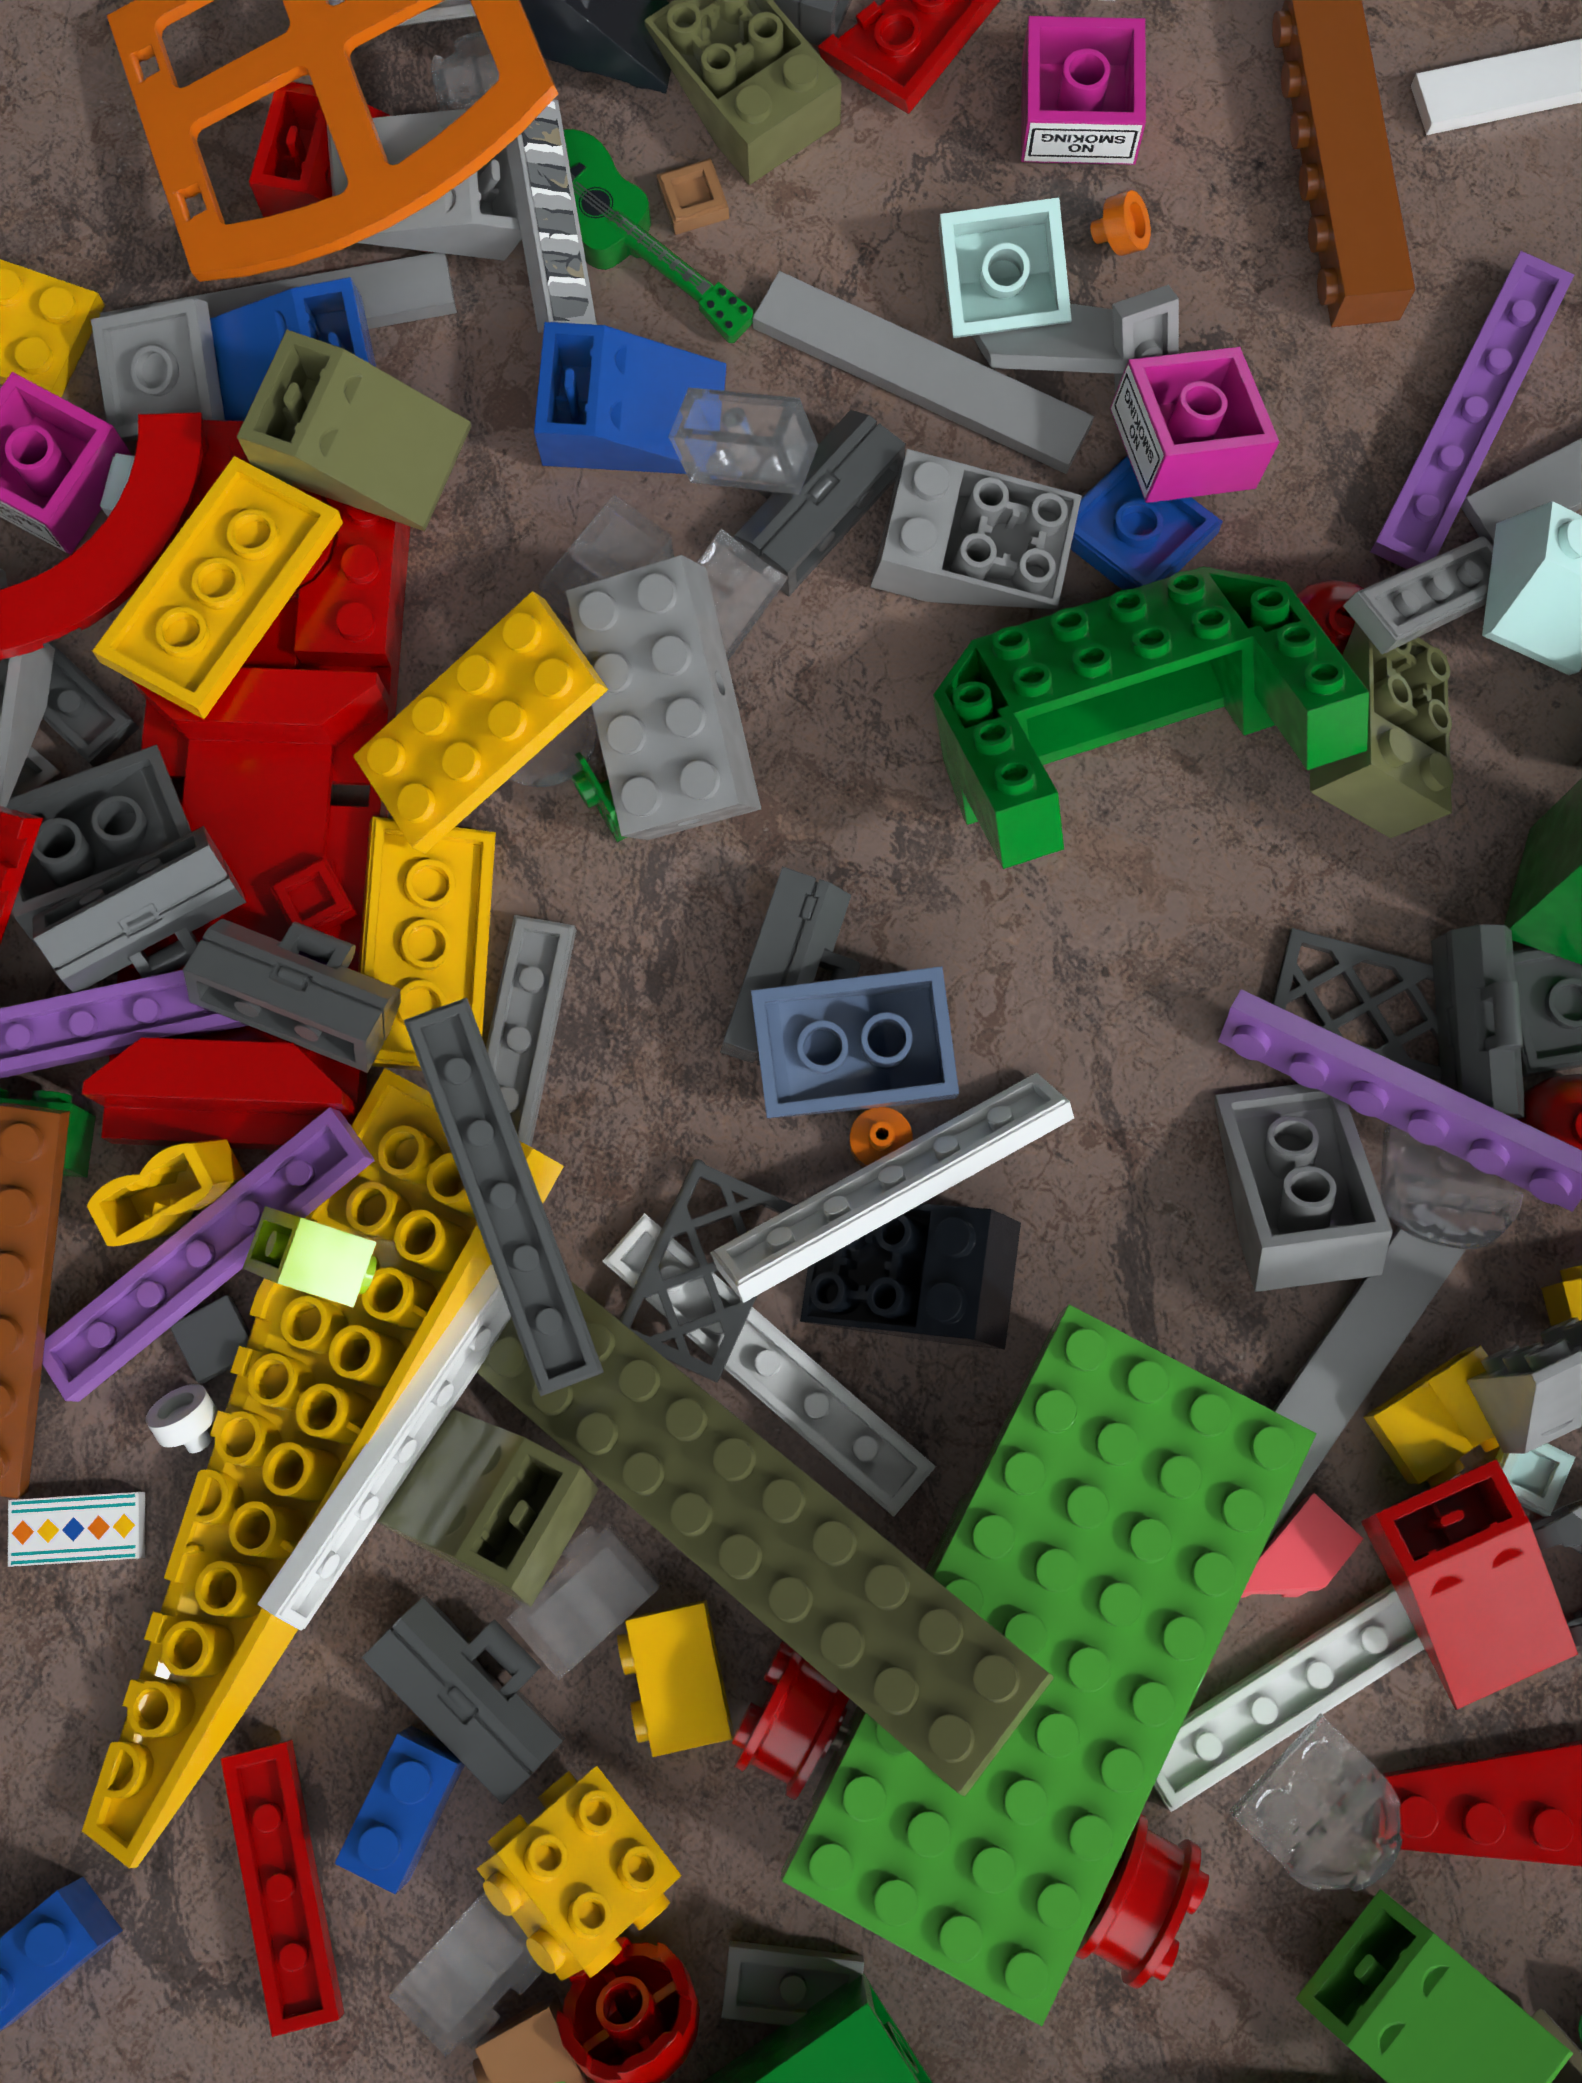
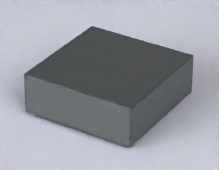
M229 1295L190 1314L170 1327L197 1383L201 1384L230 1370L238 1347L246 1348L250 1336V1331L233 1297Z

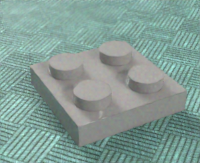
M191 298L91 319L106 422L114 426L123 442L138 440V414L201 412L203 420H225L208 302Z

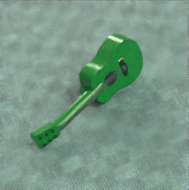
M563 129L586 262L597 269L607 270L621 263L630 255L635 258L644 259L697 301L699 311L728 343H735L753 324V309L719 281L716 285L712 284L649 234L651 217L648 198L644 191L619 174L609 152L594 136L576 129Z

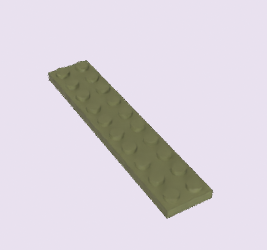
M572 1281L573 1289L604 1373L540 1397L511 1317L499 1338L491 1347L488 1356L477 1373L958 1794L966 1796L1054 1679V1676Z

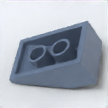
M942 966L751 990L767 1119L894 1107L956 1099L959 1095Z

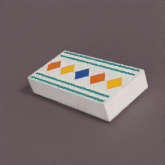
M145 1492L8 1500V1567L145 1558Z

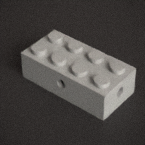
M679 555L566 590L578 647L609 689L592 704V710L621 836L651 840L761 810L706 568L683 555Z

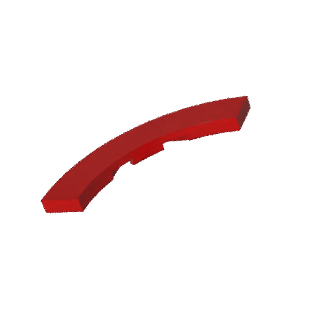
M201 412L138 414V440L134 463L121 497L106 521L78 550L51 569L24 582L0 589V660L44 648V643L58 639L78 628L82 631L117 609L135 593L181 530V524L189 509L193 494H196L204 452L203 418Z

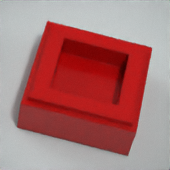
M325 856L269 885L290 926L293 922H298L324 933L358 915L333 867Z

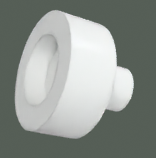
M189 1384L179 1387L160 1398L148 1411L146 1424L161 1446L176 1447L184 1444L189 1453H197L205 1449L212 1441L207 1429L214 1422L218 1410L202 1385Z

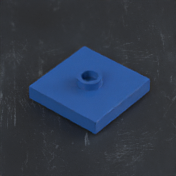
M1127 455L1081 498L1070 549L1122 590L1133 589L1178 573L1219 533L1223 521L1192 497L1146 503Z

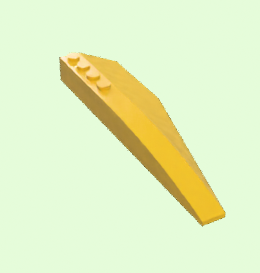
M386 1068L382 1071L351 1126L375 1161L305 1217V1219L377 1242L372 1254L376 1257L377 1264L371 1285L364 1294H358L354 1307L286 1287L265 1278L259 1286L249 1315L255 1316V1320L246 1348L238 1347L230 1371L237 1374L225 1412L217 1411L210 1436L215 1437V1444L206 1470H200L197 1473L164 1575V1579L170 1580L161 1611L152 1612L144 1639L151 1642L139 1679L130 1680L122 1706L127 1707V1716L118 1742H111L88 1809L82 1832L128 1868H137L218 1753L298 1631L297 1628L257 1605L485 1271L490 1264L492 1265L430 1092ZM520 1141L543 1204L564 1166Z

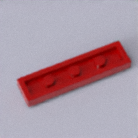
M291 1739L220 1758L271 2036L275 2037L337 2021L345 2013L293 1741Z

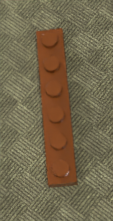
M14 1103L0 1104V1496L19 1499L29 1492L70 1111Z

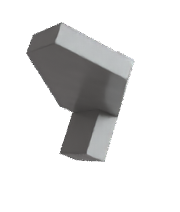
M1168 284L1112 304L1113 309L1070 304L1071 323L974 335L972 338L991 368L1113 373L1116 394L1129 359L1179 354V298Z

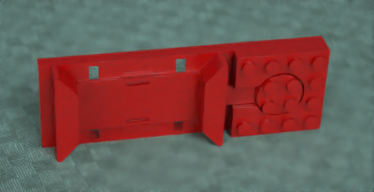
M203 420L204 452L200 480L181 528L234 456L250 464L237 439L244 421ZM297 488L337 509L343 524L206 718L202 719L130 679V681L146 699L141 750L157 744L170 778L185 779L183 800H180L192 832L202 826L205 827L245 896L246 903L192 931L199 942L203 940V936L209 927L220 919H225L275 940L282 941L290 925L269 885L325 856L333 867L358 915L324 933L356 946L353 959L348 968L358 972L369 824L373 816L388 818V810L353 755L396 716L410 526ZM332 784L370 786L369 806L330 805ZM174 933L144 949V952L149 956L179 939ZM130 964L118 971L117 984L142 979L134 965ZM185 966L177 969L176 971L183 970ZM244 1026L188 1039L141 1037L123 1052L109 1055V1062L83 1081L82 1095L104 1106L101 1138L112 1144L174 1146L183 1143L227 1139L230 1147L234 1149L278 1150L329 1107L341 1111L350 1126H352L365 1103L367 1073L254 1027Z

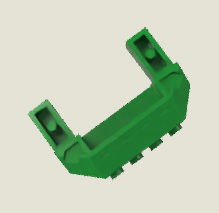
M1205 566L1190 571H1181L1168 578L1133 589L1121 590L1099 600L1073 608H1065L1054 614L1017 626L1005 627L995 633L973 639L933 694L943 761L963 819L967 825L979 822L1003 869L1064 850L1059 795L1043 766L1054 761L1225 707L1243 736L1276 725L1306 770L1367 751L1369 691L1288 583Z

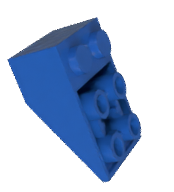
M351 277L290 288L210 318L225 421L245 420L286 330L343 348L376 367L362 296Z
M544 322L534 435L542 466L718 476L726 363L605 325Z

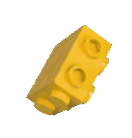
M595 1766L578 1780L570 1771L561 1776L537 1797L545 1809L529 1823L524 1820L521 1814H518L487 1841L494 1850V1853L476 1868L485 1880L483 1888L492 1905L503 1915H512L527 1935L526 1946L534 1961L544 1971L550 1974L555 1973L561 1981L583 1969L590 1978L602 1970L622 1950L616 1938L632 1923L638 1930H641L660 1915L671 1903L664 1892L682 1876L598 1766Z

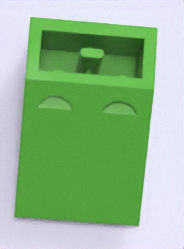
M1381 1889L1295 1998L1387 2083H1552L1573 2055L1550 2032Z

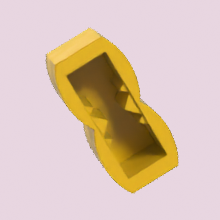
M227 1139L177 1144L162 1150L152 1157L139 1174L118 1177L103 1185L91 1197L87 1208L107 1246L136 1243L163 1237L176 1231L187 1222L195 1210L206 1209L246 1175Z
M1481 1345L1468 1347L1363 1417L1408 1484H1420L1426 1480L1431 1488L1450 1480L1465 1468L1460 1458L1480 1444L1484 1452L1499 1447L1467 1382L1468 1379L1486 1371L1481 1361L1488 1357Z

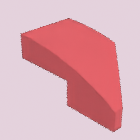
M1312 1493L1299 1503L1270 1543L1264 1547L1241 1598H1246L1251 1594H1281V1597H1299L1309 1591H1319L1328 1585L1364 1538L1315 1493Z

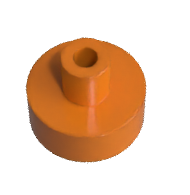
M1134 190L1108 197L1103 207V218L1092 221L1090 227L1094 242L1096 244L1109 242L1112 250L1119 256L1145 250L1150 242L1151 226L1149 214L1142 197Z
M879 1107L868 1109L856 1118L851 1127L849 1137L851 1153L857 1163L864 1168L913 1141L912 1129L907 1119L892 1108ZM884 1134L887 1138L885 1140H880L876 1137V1135Z

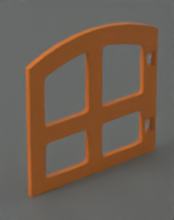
M134 0L107 15L191 273L199 282L247 277L295 266L342 250L394 226L435 202L480 170L517 138L558 95L521 1L470 0L499 71V79L463 115L431 141L400 163L390 165L352 66L350 56L356 47L444 0H345L337 5H330L328 0H282L290 20V26L284 34L183 88L178 86L162 39V33L170 24L214 0ZM155 56L160 71L145 79L140 62ZM309 75L348 180L346 189L341 194L305 207L269 217L225 224L197 142L199 133L208 126L294 80ZM201 193L206 210L193 216L191 219L185 199L192 198Z

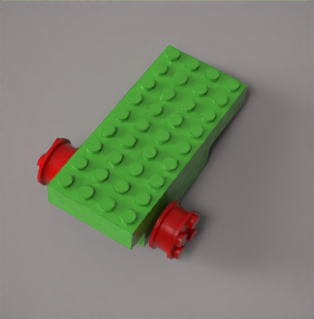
M1071 1305L1065 1307L1058 1314L970 1492L962 1495L925 1569L930 1576L1054 1676V1679L966 1796H963L952 1789L858 1705L848 1725L845 1724L843 1720L848 1710L845 1707L849 1698L786 1642L781 1641L764 1675V1680L773 1685L762 1708L750 1702L732 1737L731 1744L741 1749L734 1767L744 1772L751 1764L786 1783L785 1795L796 1800L819 1759L825 1757L830 1747L835 1750L812 1796L813 1807L781 1869L782 1882L1041 2027L1075 1956L1085 1959L1093 1953L1122 1969L1121 1977L1123 1983L1134 1989L1142 1987L1151 1976L1163 1981L1169 1974L1178 1954L1179 1941L1174 1938L1186 1912L1192 1915L1200 1906L1208 1888L1209 1875L1200 1870L1201 1848L1198 1844L1185 1839L1176 1845L1148 1829V1819L1141 1812L1317 1433Z

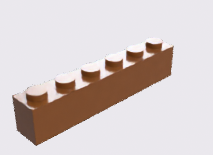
M1284 0L1282 9L1275 11L1273 16L1272 37L1275 48H1282L1284 63L1281 71V89L1285 99L1291 98L1293 107L1290 121V140L1293 149H1300L1302 158L1299 172V192L1303 201L1309 200L1312 216L1308 224V243L1310 251L1319 255L1321 266L1317 278L1319 302L1322 306H1328L1331 328L1399 321L1416 289L1362 0Z

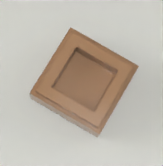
M711 158L656 175L657 186L675 235L729 219V207Z

